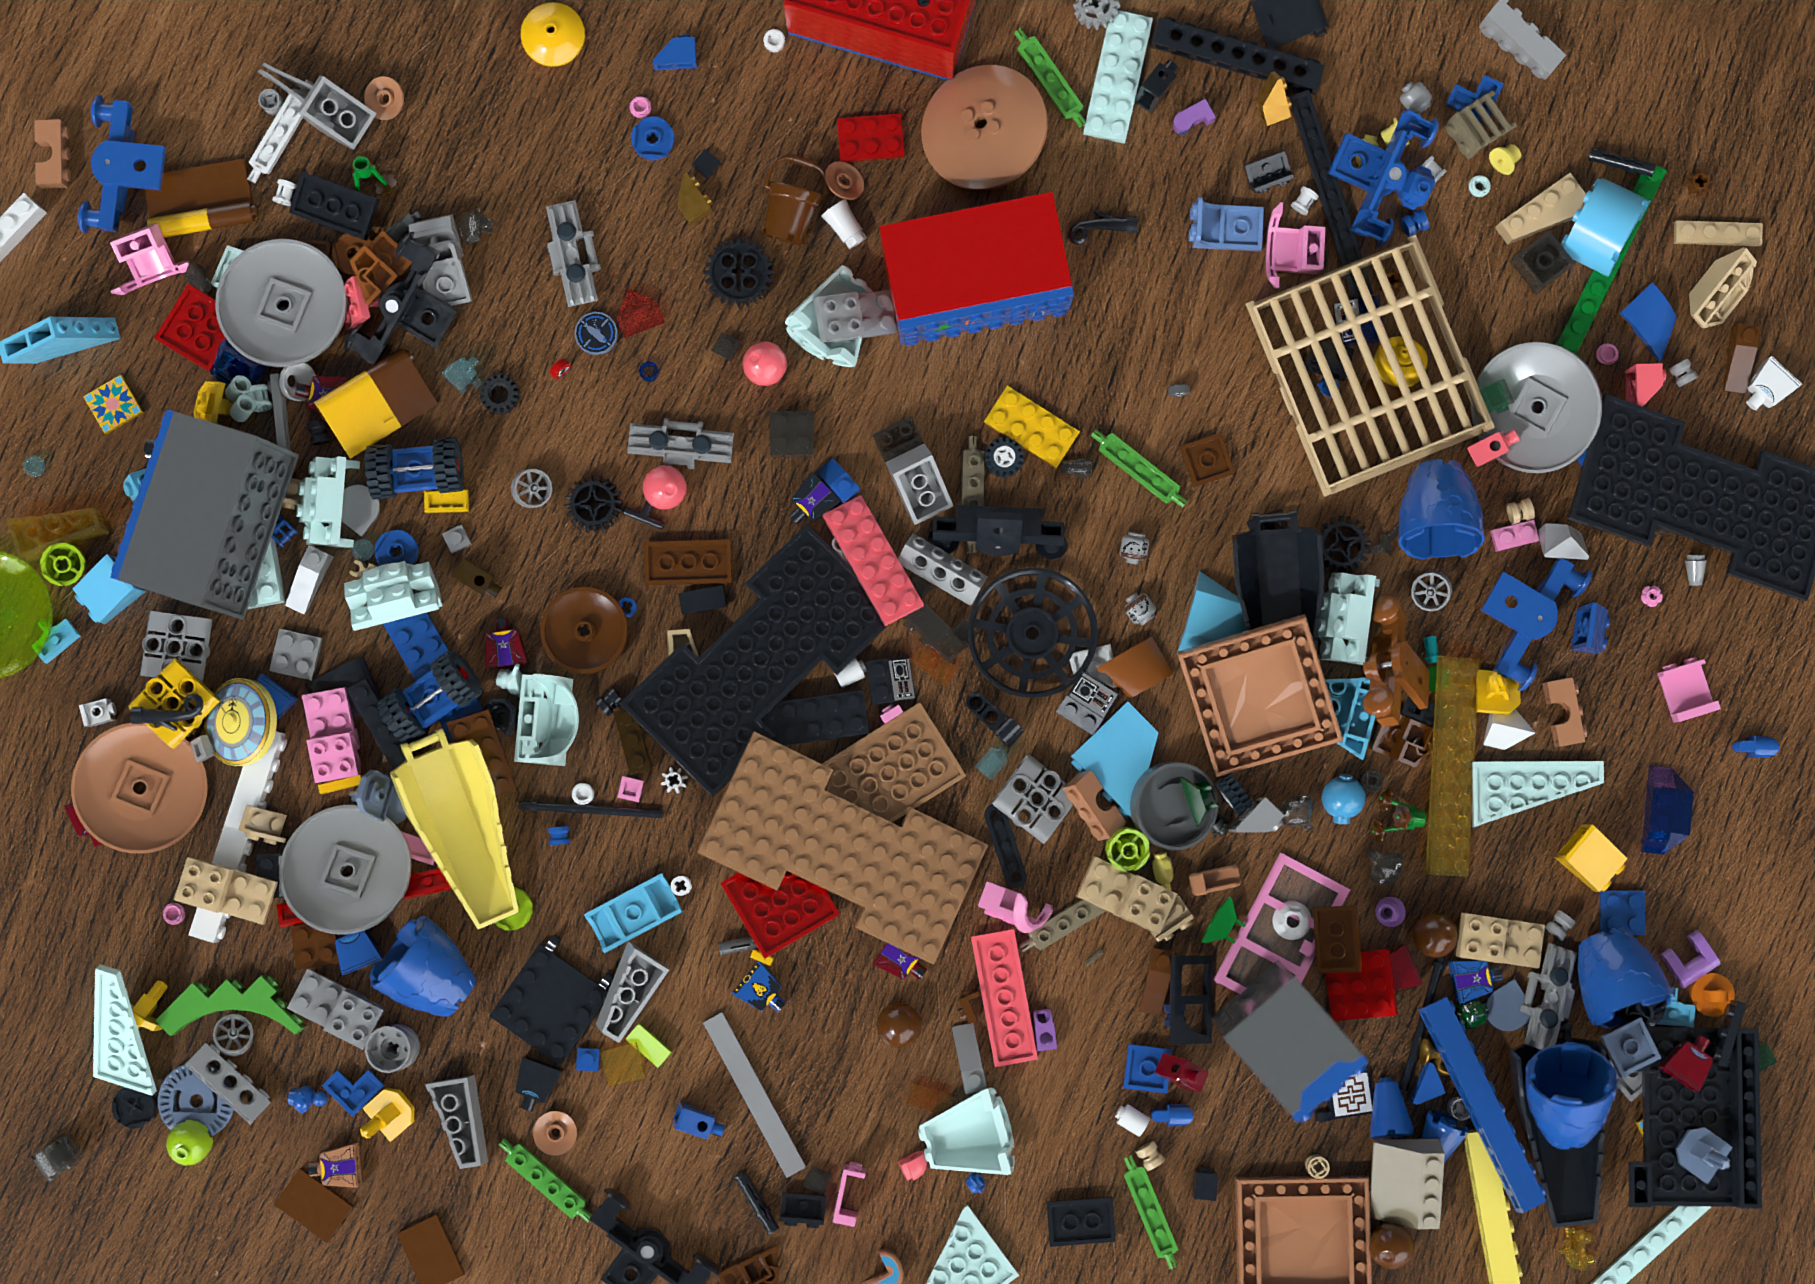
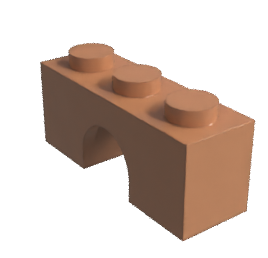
M61 119L35 120V142L42 147H52V156L48 161L35 163L36 185L42 189L68 188V181L71 180V172L68 168V160H70L71 153L69 147H67V139H70V129Z
M1573 678L1542 683L1546 704H1560L1566 713L1562 723L1551 726L1554 747L1585 742L1587 730L1581 722L1583 710L1581 704L1577 701L1576 695L1579 693L1577 683L1573 681Z
M1092 770L1078 773L1063 787V790L1069 801L1078 810L1079 816L1090 828L1092 835L1098 841L1109 839L1117 829L1122 828L1127 822L1115 805L1102 809L1097 806L1096 795L1103 787Z

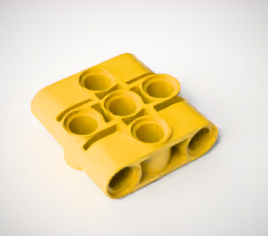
M174 658L154 679L148 681L146 688L128 707L130 710L131 707H143L145 709L186 711L184 709L185 697L192 693L201 696L204 706L201 713L194 717L193 723L188 724L186 720L170 722L178 728L177 731L160 725L145 723L168 746L175 749L194 728L201 725L202 720L220 702V699L179 660ZM188 682H192L194 685L191 693H187L185 689ZM161 683L163 687L160 694H156L154 690L155 685ZM173 698L178 700V706L175 709H172L170 706V701ZM191 700L189 703L192 709L196 707V701Z

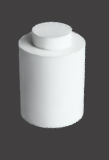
M855 658L838 676L836 674L835 676L843 689L865 678L864 673L867 672V669L862 660L857 661Z
M1128 1104L1125 1107L1121 1105L1115 1115L1118 1118L1117 1124L1139 1137L1150 1121V1117Z

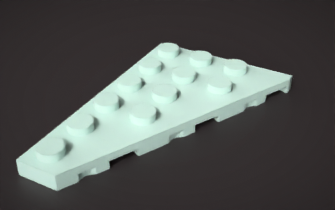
M967 1204L963 1208L926 1284H1008L1018 1277L1019 1274Z

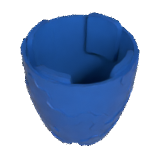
M1442 459L1421 462L1412 471L1401 502L1398 518L1399 546L1408 556L1421 560L1457 555L1464 558L1476 553L1485 541L1483 514L1477 493L1468 474L1465 473L1461 464L1454 460L1448 461V464L1444 463Z
M421 916L416 920L410 919L398 931L396 935L398 939L391 946L382 961L374 964L369 975L372 980L370 985L384 995L389 996L392 1000L412 1009L448 1017L459 1008L457 1003L463 1002L476 983L475 975L456 944L437 924L427 916Z
M1623 926L1610 929L1609 933L1600 932L1583 940L1579 945V983L1582 1000L1591 1025H1601L1604 1029L1622 1025L1626 1020L1622 1021L1620 1016H1615V1011L1638 1002L1642 1006H1647L1667 999V1006L1671 1004V998L1675 995L1664 976L1663 970L1648 949Z
M1566 1042L1549 1046L1535 1054L1526 1066V1094L1530 1111L1542 1135L1552 1146L1563 1150L1570 1147L1581 1148L1587 1145L1599 1132L1608 1117L1617 1090L1616 1069L1603 1055L1592 1050L1587 1045Z

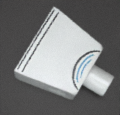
M1770 356L1762 362L1749 382L1747 390L1753 395L1746 403L1753 410H1757L1762 404L1770 408L1800 387L1802 383L1776 359Z

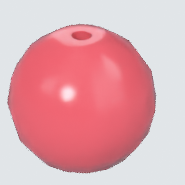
M758 342L746 351L742 366L744 373L751 382L761 386H771L783 377L787 367V359L778 345L772 342Z
M661 465L651 469L646 474L642 490L645 499L651 506L657 509L668 510L678 506L683 501L686 495L687 484L683 474L678 469L669 465Z

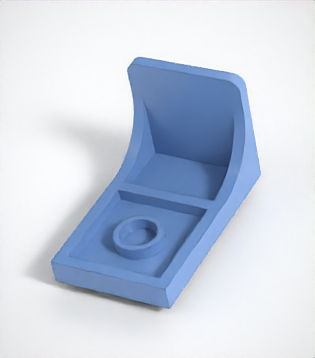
M1198 197L1190 208V220H1193V224L1189 229V241H1192V248L1261 251L1264 207L1215 205L1203 202V197Z

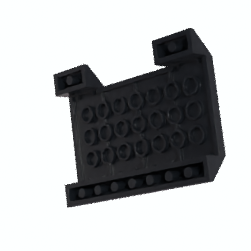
M1646 1027L1661 1059L1634 1071L1642 1072L1643 1160L1628 1162L1629 1207L1710 1206L1762 1209L1759 1029H1738L1727 1067L1712 1064L1701 1090L1697 1092L1683 1085L1659 1068L1658 1065L1680 1041H1688L1693 1044L1698 1035L1710 1041L1704 1053L1711 1057L1712 1050L1719 1041V1028ZM1705 1127L1733 1147L1726 1156L1730 1159V1167L1724 1170L1718 1168L1708 1184L1678 1164L1676 1146L1689 1129Z

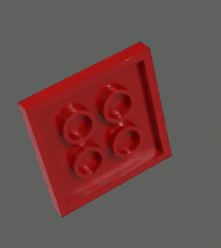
M189 284L185 287L154 337L155 340L210 373L229 344L217 320L216 300Z
M1389 949L1361 951L1362 972L1325 973L1332 1021L1398 1015Z

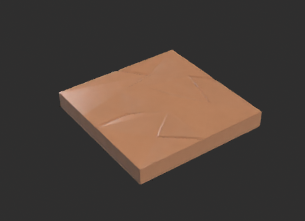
M1305 614L1178 651L1181 667L1216 777L1343 741Z
M1367 1175L1325 1176L1321 1179H1316L1312 1176L1235 1177L1237 1284H1372L1371 1255L1369 1251L1371 1236L1369 1177Z

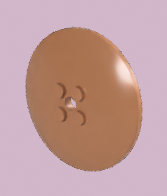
M981 65L968 68L954 75L952 80H947L929 101L922 121L921 136L923 149L935 171L955 186L978 191L1002 187L1023 175L1038 158L1044 146L1048 130L1047 110L1043 98L1034 84L1014 69L999 65ZM982 119L987 120L984 128H977L978 121Z
M145 723L122 724L96 737L80 755L71 783L73 806L84 828L102 844L121 852L136 854L151 853L165 849L186 836L195 826L203 812L208 789L203 762H196L191 744L184 738L175 749H172ZM143 782L146 785L145 793L141 795L136 794L133 791L134 784Z

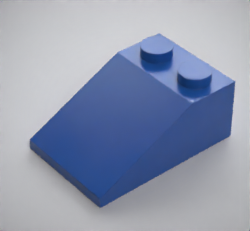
M1598 603L1577 607L1571 650L1599 654L1602 653V650H1605L1607 645V637H1604L1605 628H1608L1610 623V616L1607 615L1608 610Z

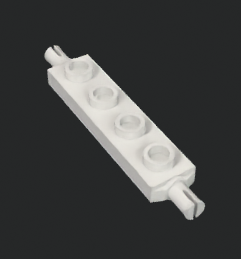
M307 79L305 80L306 83H309V84H311V85H314L312 82L308 81ZM302 88L300 90L292 89V91L297 93L303 99H305L309 93L308 91ZM290 94L249 161L253 170L247 179L253 183H256L261 173H271L303 119L297 113L302 103Z

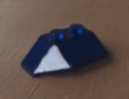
M1649 766L1641 852L1664 855L1690 836L1694 791L1672 768Z

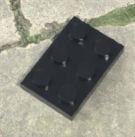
M1112 1196L1046 1201L1050 1247L1116 1242Z

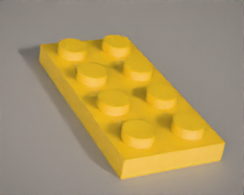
M1006 386L984 420L985 424L1011 440L1014 439L1018 445L1020 444L1021 447L1056 469L1080 433L1074 427L1009 386Z

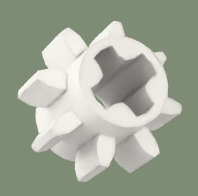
M670 767L668 775L662 773V776L666 779L661 785L668 786V793L673 788L679 794L681 786L687 787L683 783V779H687L688 776L680 774L682 772L681 768L674 772L673 768ZM677 774V779L680 783L671 786L672 781L669 778L670 776L675 777Z

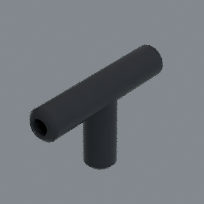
M647 500L641 513L628 507L623 509L622 514L657 529L662 530L665 525L663 521L649 516L653 506Z

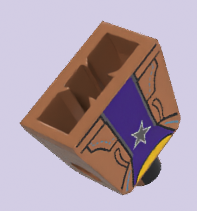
M358 1142L321 1153L320 1162L309 1163L310 1177L321 1175L322 1185L359 1187L362 1185Z

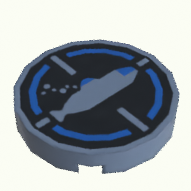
M591 312L579 319L575 326L574 335L577 344L583 351L590 355H602L614 347L617 342L618 331L615 322L610 316L602 312Z

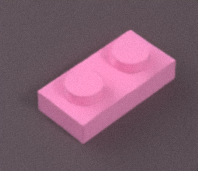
M1534 520L1490 531L1496 552L1539 541Z

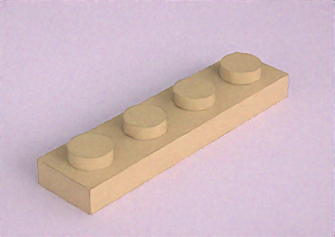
M1675 221L1674 244L1761 246L1763 223Z

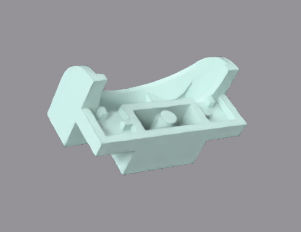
M339 456L336 458L315 457L313 462L310 461L308 473L312 476L310 478L306 477L302 482H299L298 495H301V504H297L296 516L300 517L299 522L306 525L303 531V539H307L306 545L353 548L354 540L340 538L345 469H360V461L346 460V457ZM322 523H329V527H324Z
M405 561L385 564L363 571V576L358 580L344 583L345 599L350 608L351 625L354 631L438 610L439 607H442L438 583L429 562L416 565L407 564ZM412 589H416L421 592L414 594Z
M1331 573V578L1328 582L1329 590L1322 595L1318 637L1321 640L1320 659L1355 665H1363L1365 663L1374 588L1379 587L1380 579H1376V576ZM1343 639L1349 640L1347 646L1344 643Z
M543 674L522 675L514 762L565 766L566 752L575 739L579 724L578 707L572 693L573 679Z

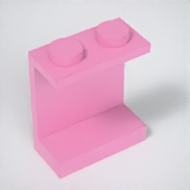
M1693 657L1684 660V665L1677 667L1676 663L1663 667L1664 671L1657 673L1673 723L1721 709L1719 702L1712 700L1701 666L1706 663L1705 659L1697 661V658Z
M850 1162L849 1165H844L833 1218L834 1223L855 1226L857 1212L842 1209L840 1206L847 1175L865 1178L866 1168H862L863 1164Z

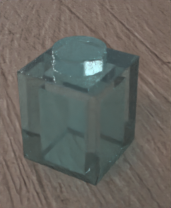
M991 747L975 765V768L992 781L1008 762L1005 758L1008 754L1000 747L996 749Z

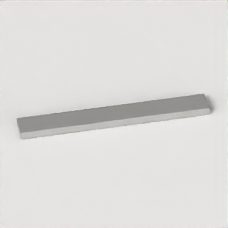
M721 1012L703 1022L786 1178L806 1168L803 1159L724 1013Z

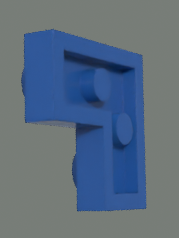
M1484 75L1475 93L1455 85L1445 106L1460 112L1491 91L1495 93L1491 97L1495 103L1504 84ZM1484 102L1481 103V105L1489 115L1490 110ZM1473 108L1471 111L1473 112L1477 120L1480 123L1484 124L1478 113Z
M370 1069L355 1084L340 1070H337L322 1087L353 1117L385 1084Z

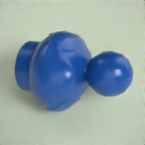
M302 1086L299 1089L292 1088L288 1096V1104L294 1106L296 1111L300 1113L306 1112L312 1103L316 1106H323L328 1100L325 1092L322 1090L314 1092L309 1086Z

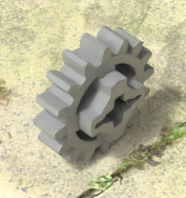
M1076 0L1077 3L1073 4L1076 11L1074 14L1076 18H1079L1080 24L1086 23L1087 29L1094 25L1096 30L1099 29V25L1107 28L1106 22L1108 21L1114 23L1112 17L1119 16L1116 9L1121 8L1118 0Z

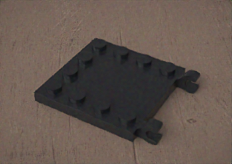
M554 934L546 946L540 943L489 1017L561 1066L602 1008L608 994L606 989L613 981L614 976L607 972L598 984L553 953L561 941Z

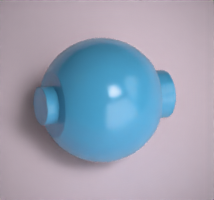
M1339 774V777L1331 779L1323 788L1322 804L1325 810L1333 816L1332 821L1334 823L1349 824L1350 817L1357 816L1365 805L1366 795L1364 788L1356 779L1352 778V775Z

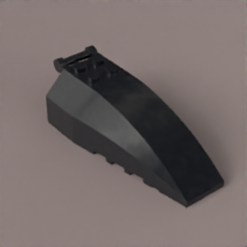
M1297 510L1273 514L1253 513L1254 530L1232 535L1235 585L1246 630L1249 631L1305 614L1315 648H1317L1324 586L1321 530L1298 526ZM1291 521V527L1260 529V523Z
M1569 1021L1561 1022L1559 1033H1562L1563 1038H1558L1556 1045L1566 1042L1584 1044L1606 1058L1605 1048L1598 1041L1572 1038ZM1528 1025L1524 1026L1525 1038L1527 1034ZM1523 1043L1509 1051L1512 1089L1537 1180L1546 1192L1545 1205L1552 1227L1560 1228L1598 1223L1599 1187L1601 1186L1602 1178L1601 1163L1603 1162L1602 1151L1603 1140H1605V1123L1595 1137L1584 1147H1570L1569 1149L1562 1150L1552 1146L1538 1128L1530 1111L1526 1094V1066L1528 1061L1541 1050Z

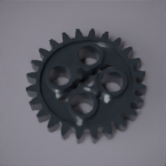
M740 238L737 239L735 244L729 239L728 246L721 242L722 249L719 250L714 247L716 255H708L712 262H705V266L710 268V270L704 271V275L710 276L705 280V283L712 284L708 290L709 292L716 290L714 298L717 299L721 296V304L728 300L729 307H732L735 302L738 309H740L741 304L745 302L748 308L749 301L752 300L757 304L756 297L759 296L764 299L762 291H770L766 284H773V280L768 278V276L774 275V271L768 270L773 266V263L766 262L770 256L769 254L762 255L765 251L763 247L757 250V242L750 246L749 239H746L744 244L741 243ZM738 254L741 255V270L743 272L741 274L740 292L737 291L738 279L735 274L738 271ZM726 258H732L734 264L730 267H725L723 261ZM753 258L756 262L754 266L747 267L744 265L745 260ZM726 279L734 281V285L731 288H724L722 286ZM753 279L756 283L754 287L746 288L744 286L745 281Z

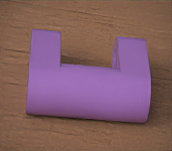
M1698 930L1687 936L1689 943L1698 956L1683 965L1670 948L1660 954L1662 961L1683 989L1721 964L1706 939Z

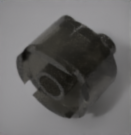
M67 1131L45 1145L42 1151L39 1152L38 1150L30 1158L48 1182H51L66 1169L69 1170L78 1164L85 1156L71 1133Z

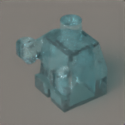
M472 357L468 362L461 358L450 364L442 372L446 380L461 394L466 391L465 388L470 383L476 388L483 384L479 378L475 379L477 372L474 367L479 363L475 357Z

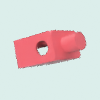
M1515 429L1506 434L1499 431L1467 449L1476 467H1480L1512 450L1510 446L1521 440ZM1496 441L1501 445L1497 450L1493 446V443Z

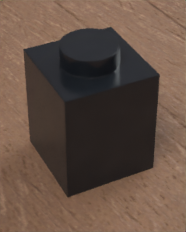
M1200 1167V1170H1194L1192 1197L1194 1199L1216 1201L1218 1174L1213 1171V1168Z

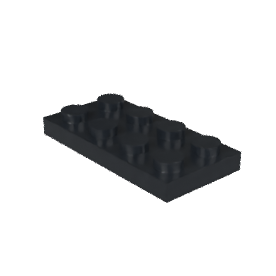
M301 172L289 213L362 240H367L380 199L309 173Z

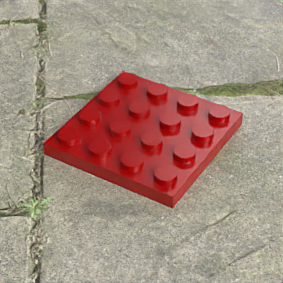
M786 871L778 890L772 889L739 872L720 883L764 960L840 915L826 889Z

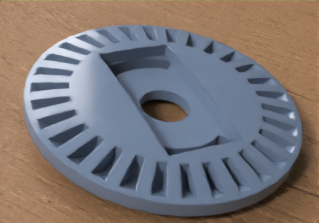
M184 1064L173 1070L160 1087L158 1095L160 1116L170 1130L173 1129L175 1124L185 1122L186 1120L199 1121L208 1128V1134L211 1137L227 1125L234 1110L217 1096V1109L214 1112V1091ZM211 1064L207 1065L211 1073L219 1071V1068ZM224 1078V1085L232 1088L233 1086L229 1078ZM179 1090L181 1091L179 1097V1106L181 1110H178L176 1104V1097ZM194 1094H199L203 1098V1104L198 1108L192 1106L190 1102Z

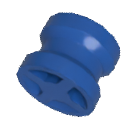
M569 826L548 828L551 838L549 845L571 844L568 838Z

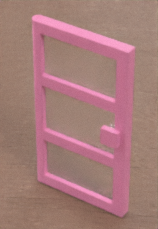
M1280 853L1243 922L1246 924L1245 927L1241 926L1235 938L1236 942L1235 944L1232 943L1214 981L1241 994L1253 980L1279 960L1301 984L1316 956L1313 907L1342 906L1350 889L1286 856L1284 853ZM1289 901H1295L1304 905L1311 916H1308L1309 931L1303 937L1296 940H1288L1281 937L1273 926L1275 910L1280 911L1283 907L1287 906L1284 903ZM1292 914L1287 917V925L1293 928L1299 924L1297 915Z

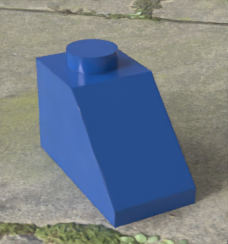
M682 34L678 38H672L653 59L654 70L697 68L695 37Z
M833 458L816 472L841 500L842 504L850 501L860 492L858 485Z

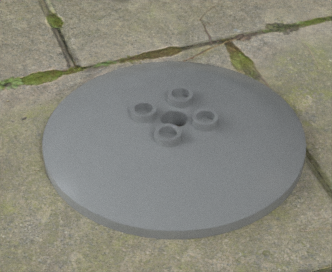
M290 239L264 241L240 253L223 273L216 293L217 320L228 342L249 360L272 367L299 365L321 354L339 334L347 310L345 285L333 262L315 247ZM281 301H288L289 307L286 310L281 311L278 309V304Z
M1545 342L1519 344L1508 348L1494 357L1477 379V385L1495 426L1494 429L1478 435V438L1481 441L1499 431L1506 434L1515 429L1521 441L1511 445L1512 450L1496 458V460L1512 469L1527 473H1545L1563 468L1574 462L1587 450L1598 432L1602 417L1600 388L1590 368L1582 359L1568 349ZM1536 401H1541L1544 405V410L1541 413H1537L1533 408ZM1471 404L1473 426H1476L1480 423ZM1498 441L1493 443L1496 450L1501 447Z
M341 805L327 808L304 821L287 842L281 857L279 872L283 896L293 913L314 929L330 934H352L367 930L386 919L403 899L411 876L410 850L402 832L388 817H385L384 822L377 821L359 812L358 805ZM348 866L353 867L352 875L344 877L342 874L344 868Z

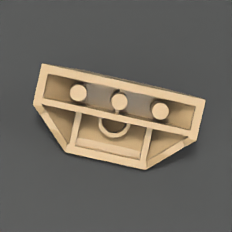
M1743 247L1715 260L1689 293L1690 314L1701 328L1705 329L1722 324L1748 292L1753 277V268L1756 267L1757 261L1747 248Z

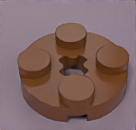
M344 234L333 247L332 258L336 267L345 275L356 276L350 264L352 258H349V254H352L353 249H356L358 252L364 245L369 246L372 241Z

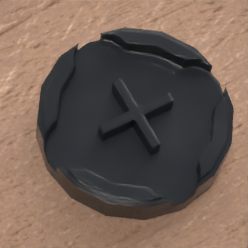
M127 1087L121 1088L112 1101V1113L115 1120L127 1128H140L148 1124L154 1118L157 1111V1100L154 1094H145Z

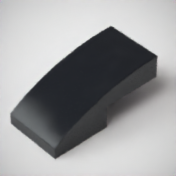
M724 586L678 594L682 615L728 607Z
M1408 696L1401 714L1442 731L1450 710L1433 704L1428 701V708L1419 709Z

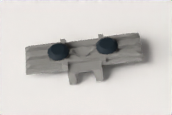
M576 200L547 206L546 209L553 236V241L547 243V249L551 257L553 275L561 274L568 307L598 301L592 272L601 270V265L598 264L592 239L594 236L593 231H582ZM584 240L589 264L582 265L577 241Z
M664 418L663 426L630 423L627 453L664 457V465H687L688 469H695V460L731 463L734 433L703 430V422L700 421L699 423L669 421L668 418ZM668 430L696 432V437L669 436Z
M1548 943L1541 975L1533 972L1528 973L1527 990L1523 1006H1520L1519 1011L1531 1015L1524 1044L1540 1050L1556 1045L1561 1022L1569 1019L1575 990L1571 988V979L1577 958L1576 952ZM1540 982L1541 989L1545 990L1543 1003L1536 1008H1531L1537 983Z

